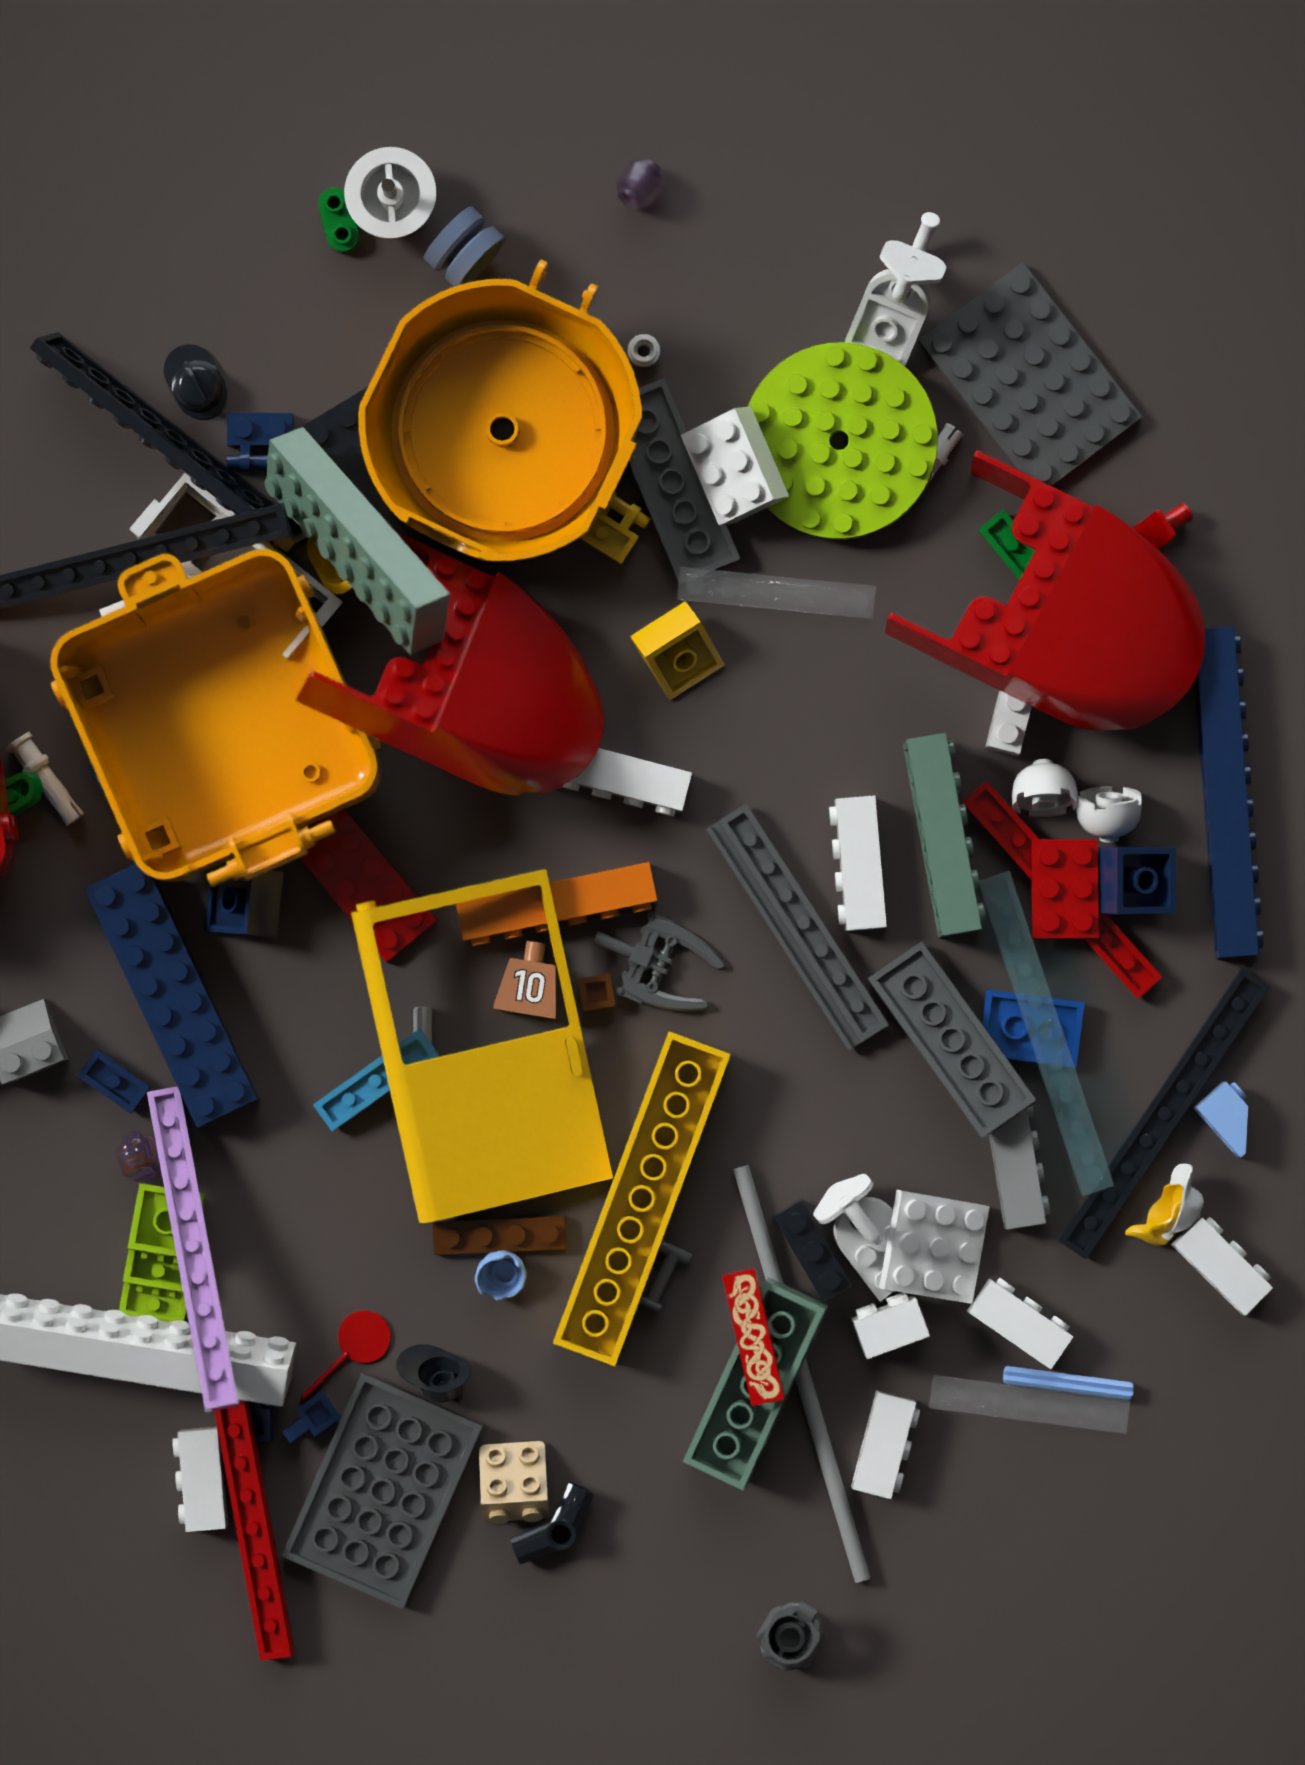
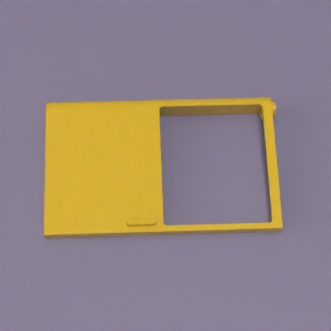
M536 870L387 905L376 906L375 900L356 904L357 911L351 912L419 1223L439 1221L613 1179L547 870ZM538 885L569 1025L551 1031L404 1064L395 1031L373 924L387 919Z

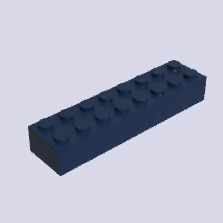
M134 864L84 888L196 1127H203L259 1100L260 1097L157 879L149 876L137 864Z

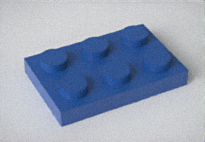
M986 989L981 1024L1006 1059L1076 1068L1085 1002Z

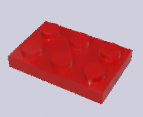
M1098 839L1031 840L1032 939L1099 938Z

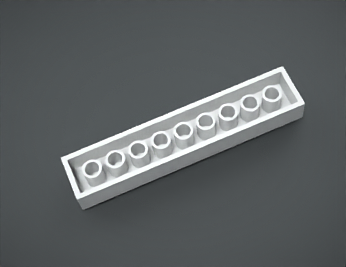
M0 1294L1 1361L202 1393L188 1322L181 1320L172 1322L162 1321L150 1315L139 1317L125 1315L119 1310H94L90 1306L83 1304L74 1306L59 1304L58 1301L53 1299H43L41 1301L27 1299L26 1296L21 1294ZM225 1331L237 1398L239 1400L283 1407L292 1378L296 1342H290L286 1338L278 1336L271 1338L259 1337L248 1331L237 1333Z

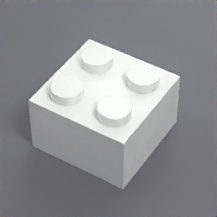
M902 1292L886 1298L888 1304L876 1308V1305L872 1303L855 1310L857 1315L851 1317V1321L863 1354L867 1359L930 1336L917 1299L913 1295L907 1296V1294Z

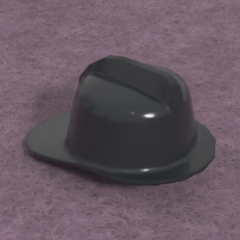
M185 344L176 347L169 353L164 362L163 373L182 411L192 418L203 420L214 417L222 411L227 402L228 391L225 381L208 351L198 345Z
M418 1344L405 1349L396 1360V1369L400 1377L419 1387L430 1401L443 1403L451 1400L460 1401L462 1399L464 1383L467 1382L471 1375V1367L461 1357L429 1344Z

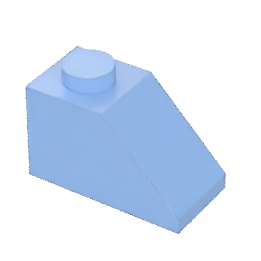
M1221 1082L1198 1102L1193 1109L1236 1157L1241 1158L1246 1153L1248 1105L1243 1100L1247 1096L1234 1082L1231 1085L1227 1082Z

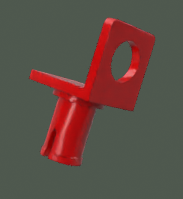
M1181 503L1165 514L1160 509H1157L1143 521L1133 526V528L1148 539L1156 548L1160 549L1176 537L1175 530L1193 520V515L1189 507Z

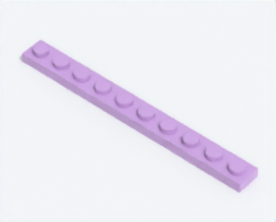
M177 1086L147 1092L205 1412L239 1406L181 1093Z

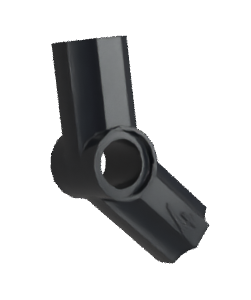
M568 1482L551 1522L510 1537L519 1564L521 1565L555 1551L571 1547L575 1542L576 1535L595 1493L578 1484ZM557 1525L567 1526L571 1531L570 1538L564 1542L554 1539L552 1536L554 1527Z

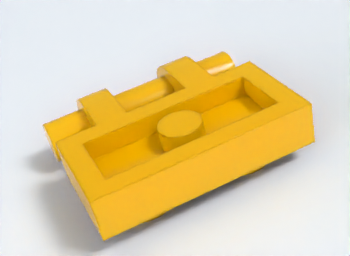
M614 491L609 505L610 508L624 516L620 524L608 516L599 514L591 529L579 539L622 565L639 539V536L631 532L629 528L635 523L645 529L651 518L641 512V507L634 503L631 506L617 497V492Z

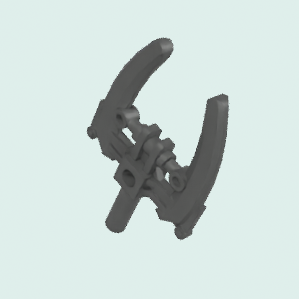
M654 912L647 914V918L650 920L647 925L641 928L639 934H643V937L634 946L600 931L597 932L593 941L594 944L629 958L630 968L628 973L624 970L622 974L623 985L622 988L616 989L617 995L640 1004L643 1002L658 1008L674 1011H700L706 1009L707 1003L703 999L684 998L657 990L659 978H662L663 974L668 975L669 970L665 969L667 964L672 965L673 960L670 959V951L676 943L690 949L715 969H721L724 966L723 960L702 939L674 924V921ZM658 937L665 939V947L663 951H660V954L657 953L654 947ZM652 969L651 974L653 976L651 981L647 985L641 983L640 980L643 973Z

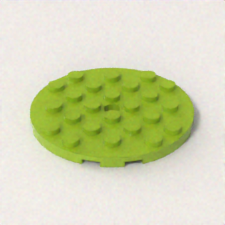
M846 342L825 343L803 349L772 369L757 387L748 404V407H752L789 495L788 498L767 508L781 521L802 533L834 540L867 536L870 533L890 526L904 516L920 495L923 494L931 479L938 452V428L931 402L916 377L902 363L878 349ZM838 432H843L849 437L848 445L842 450L834 449L830 443L831 437Z

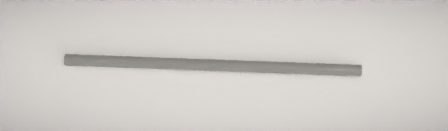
M745 1165L733 1169L765 1280L772 1278L784 1284L750 1167ZM805 1357L795 1379L854 1581L855 1583L866 1581L871 1577Z

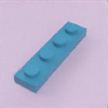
M421 1028L399 1043L401 1058L404 1064L439 1056V1053ZM380 1056L313 1104L331 1131L390 1091L383 1057Z

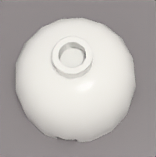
M1036 760L1033 762V765L1027 766L1017 774L1012 789V808L1016 813L1021 814L1022 808L1029 810V816L1052 817L1066 814V807L1072 805L1073 810L1078 804L1076 781L1067 769L1058 764H1053L1052 760Z
M1103 786L1080 791L1076 812L1082 828L1091 835L1100 837L1102 842L1111 843L1119 841V837L1127 835L1134 830L1140 820L1142 794L1138 790L1123 787V793L1112 792V786Z

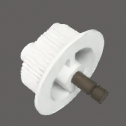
M398 147L378 148L362 156L351 168L345 182V203L354 222L365 232L380 238H401L417 231L429 219L436 202V184L431 170L416 154Z

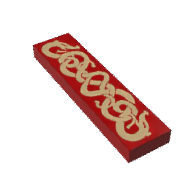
M756 1267L723 1274V1283L751 1405L756 1406L785 1399L784 1389Z

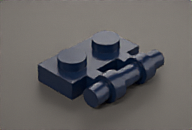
M227 412V446L240 447V455H227V468H240V472H250L251 468H267V455H251V447H269L270 439L293 431L294 414Z

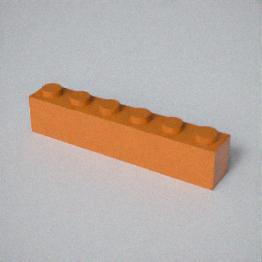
M649 862L549 882L557 921H567L568 926L588 923L587 916L597 914L600 915L601 920L620 916L619 910L631 907L633 913L651 910V903L657 902ZM538 885L456 904L463 941H471V946L491 943L490 936L503 934L504 940L523 936L522 930L534 927L536 933L549 931Z

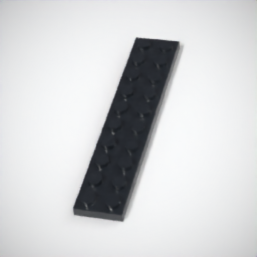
M59 332L38 337L31 345L30 349L37 354L36 359L48 368L54 367L63 374L62 379L65 383L73 388H80L87 393V399L93 405L100 409H107L114 415L113 420L118 425L135 431L140 435V442L152 450H159L166 456L164 459L170 466L177 470L183 469L191 476L190 480L195 486L205 491L208 489L217 496L216 501L223 508L229 511L234 510L240 514L276 505L235 471L227 468L225 463ZM289 517L292 535L268 541L275 549L281 552L285 550L287 553L305 545L308 541V538L302 533L300 526L293 518Z

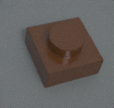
M610 973L578 979L583 1011L616 1006Z

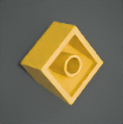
M686 601L630 636L669 700H672L725 666L701 621Z

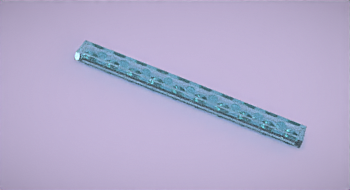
M1010 871L980 880V892L1081 1196L1112 1187L1114 1184Z

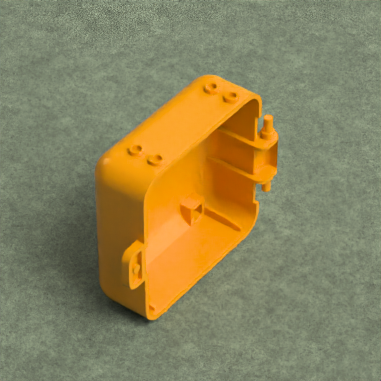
M267 549L253 550L189 579L181 562L176 557L170 554H161L125 570L120 575L118 589L126 607L67 632L56 642L52 650L50 663L55 681L51 682L53 692L61 707L64 706L71 714L122 831L118 835V839L128 860L132 859V861H135L138 867L149 876L167 882H178L228 861L227 866L207 874L211 886H216L231 878L237 880L244 877L248 881L308 854L307 848L314 846L315 841L336 831L331 820L311 829L305 826L364 801L379 786L382 776L381 761L376 752L377 749L381 748L379 740L296 701V697L311 671H316L346 686L347 684L309 598L314 597V593L307 578H305L304 574L299 576L289 561L275 551ZM307 625L309 633L289 659H286L282 654Z

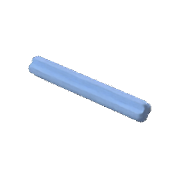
M1006 1366L1003 1371V1382L1009 1385L1131 1400L1133 1397L1134 1385L1131 1382Z

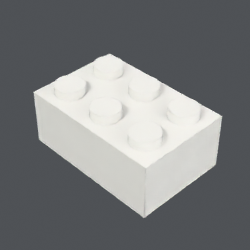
M751 406L734 408L681 435L719 526L736 523L789 497Z

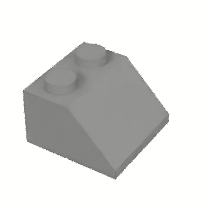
M45 999L0 1016V1081L2 1084L13 1083L69 1060Z

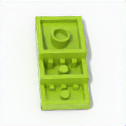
M139 1183L128 1242L129 1250L123 1277L124 1285L119 1311H122L125 1315L137 1317L150 1315L158 1320L168 1322L176 1320L185 1321L187 1309L165 1189L161 1186ZM199 1193L203 1210L205 1194Z

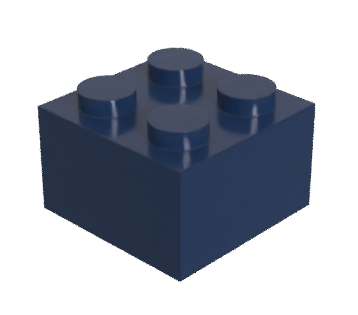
M1099 847V913L1176 914V847Z

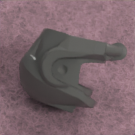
M803 1600L801 1602H789L784 1606H777L772 1609L756 1635V1639L760 1641L763 1659L783 1671L795 1670L801 1666L808 1668L824 1642L822 1620L817 1614L818 1609Z

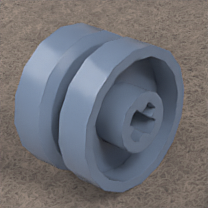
M472 206L459 213L440 232L423 257L424 261L435 271L448 267L445 273V280L452 287L472 282L493 260L506 240L494 226L481 231L484 217Z

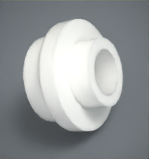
M637 335L628 345V357L636 366L649 367L660 356L659 343L650 335ZM647 346L650 349V354L646 357L640 356L637 352L639 347Z

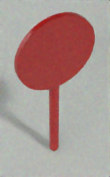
M360 1310L348 1315L341 1323L338 1331V1343L343 1354L300 1396V1399L305 1401L347 1358L358 1363H370L382 1357L387 1351L391 1340L390 1329L385 1319L369 1310Z

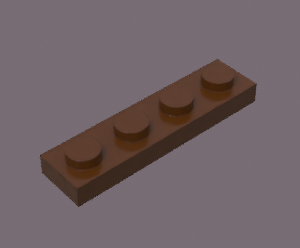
M565 1216L433 1222L434 1255L490 1253L503 1250L514 1252L566 1249Z

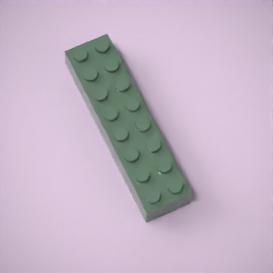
M304 427L270 439L269 451L266 457L267 477L265 479V488L271 497H275L279 503L284 502L287 516L293 518L300 526L304 536L308 539L310 538L319 548L322 557L332 563L341 579L346 580L355 590L359 600L369 606L375 618L388 628L394 640L401 644L410 655L444 641L449 592Z

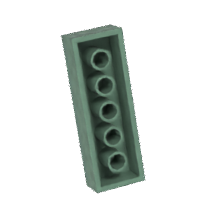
M946 733L907 739L903 743L938 938L978 931L982 929L981 923L986 922L983 902L977 903L975 891L980 889L977 870H971L969 858L974 856L971 837L965 838L963 826L968 824L965 804L959 805L957 794L962 791L959 772L953 773L951 761L956 759L953 739L947 740Z
M772 1278L764 1281L761 1293L785 1399L756 1406L751 1405L739 1348L736 1343L683 1460L684 1463L741 1490H744L750 1481L829 1305Z

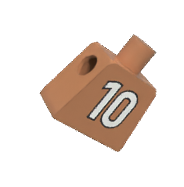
M526 941L524 960L509 959L493 1009L556 1019V965L543 963L546 944Z

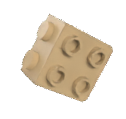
M532 1441L482 1445L479 1448L483 1521L493 1524H505L512 1520L537 1522L542 1518H550L544 1443Z

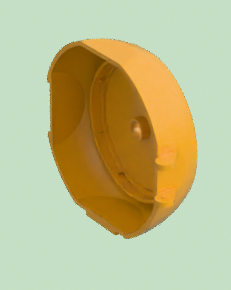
M542 259L533 273L529 286L512 279L473 281L451 287L417 305L399 321L359 405L361 450L371 479L385 503L403 523L449 548L479 560L507 562L531 559L565 547L583 536L591 529L599 514L607 516L610 510V499L629 460H633L636 455V443L633 441L642 419L639 388L631 364L618 340L600 319L589 315L599 286L591 283L588 290L583 292L582 298L584 299L579 310L538 291L542 279H545L547 275L546 269L548 268V262ZM501 418L509 419L513 422L515 428L511 438L503 441L495 439L490 432L493 422Z

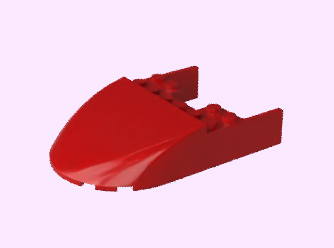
M976 450L972 459L970 473L1024 499L1013 521L1012 534L1018 542L1034 549L1035 552L1007 605L987 596L974 599L969 604L952 638L944 639L893 613H890L887 618L885 634L1060 721L1078 728L1098 732L1119 729L1126 731L1149 724L1152 720L1172 710L1183 699L1194 683L1201 667L1205 649V627L1200 606L1193 591L1178 569L1137 530L1098 504L1093 507Z
M395 531L450 594L444 641L430 646L423 665L404 657L391 659L373 696H367L316 671H311L301 687L296 701L475 785L501 794L519 796L520 793L537 792L538 795L560 789L564 784L579 777L589 766L600 746L604 727V713L597 686L583 658L566 632L537 600L500 572H497L496 576L492 577Z

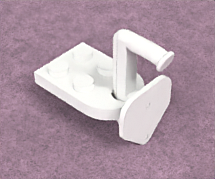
M926 212L922 215V223L912 246L894 240L885 243L880 259L888 269L877 273L870 280L845 339L846 343H856L878 349L892 356L904 366L906 365L930 308L931 299L926 284L940 283L946 271V265L941 259L926 252L935 228L940 225V218L932 212Z
M861 1174L833 1184L825 1193L813 1215L820 1224H826L836 1219L834 1223V1239L837 1246L881 1302L894 1292L879 1288L893 1209L880 1199L864 1197L872 1189L873 1182L866 1174Z

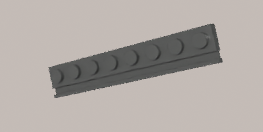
M744 804L708 827L706 831L847 1050H851L887 1027L889 1024L748 805Z

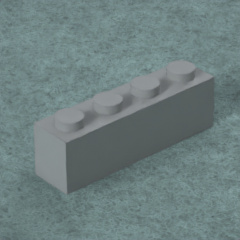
M1033 1105L989 1135L1004 1229L1046 1223L1045 1216L1050 1215L1047 1195L1041 1196L1039 1184L1045 1182L1042 1163L1036 1164L1034 1150H1039L1038 1135L1036 1130L1031 1131L1029 1118L1034 1117Z

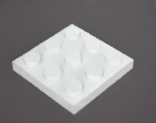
M896 1190L879 1288L972 1304L990 1206Z

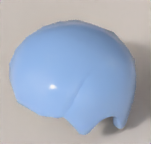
M504 1250L490 1252L479 1262L474 1280L481 1295L486 1294L496 1301H501L516 1296L524 1288L527 1271L522 1260L517 1255Z

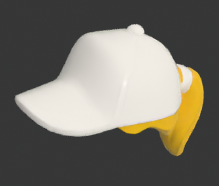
M1179 1164L1173 1169L1170 1184L1164 1186L1162 1196L1151 1207L1147 1223L1129 1227L1125 1235L1138 1237L1151 1245L1163 1246L1172 1239L1174 1233L1187 1230L1194 1225L1201 1215L1204 1200L1202 1194L1191 1186L1193 1168L1190 1164Z

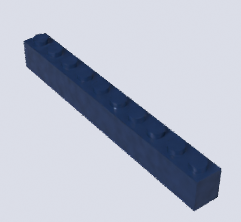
M1234 626L1205 628L1204 656L1194 681L1215 958L1259 955L1258 948H1263L1262 929H1257L1256 916L1261 915V902L1259 896H1254V883H1258L1259 879L1257 863H1252L1251 850L1256 849V836L1254 830H1249V817H1253L1254 808L1252 797L1247 798L1246 784H1251L1250 765H1245L1244 752L1249 750L1247 732H1242L1241 719H1246L1245 699H1240L1239 686L1244 685V674L1242 666L1237 667L1236 654L1241 653L1240 634H1235Z

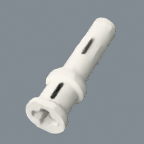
M29 731L8 745L6 750L8 753L12 752L23 766L22 772L32 773L40 778L44 795L62 817L66 826L83 816L84 813L48 766L49 757L46 754L42 755L31 740L32 734Z

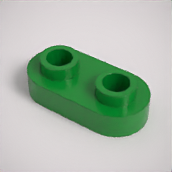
M337 187L328 188L322 192L318 200L326 239L331 249L335 252L349 253L359 243L358 227L346 207L344 190ZM331 199H339L340 206L336 209L330 208L328 203ZM346 230L349 233L348 237L345 240H339L336 237L338 231Z
M21 772L5 781L11 816L20 814L40 800L42 783L37 775Z

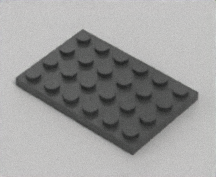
M1024 262L1004 275L918 342L1014 468L1050 486L1056 484L1142 418L1138 410Z
M362 1372L281 1556L403 1609L483 1425Z

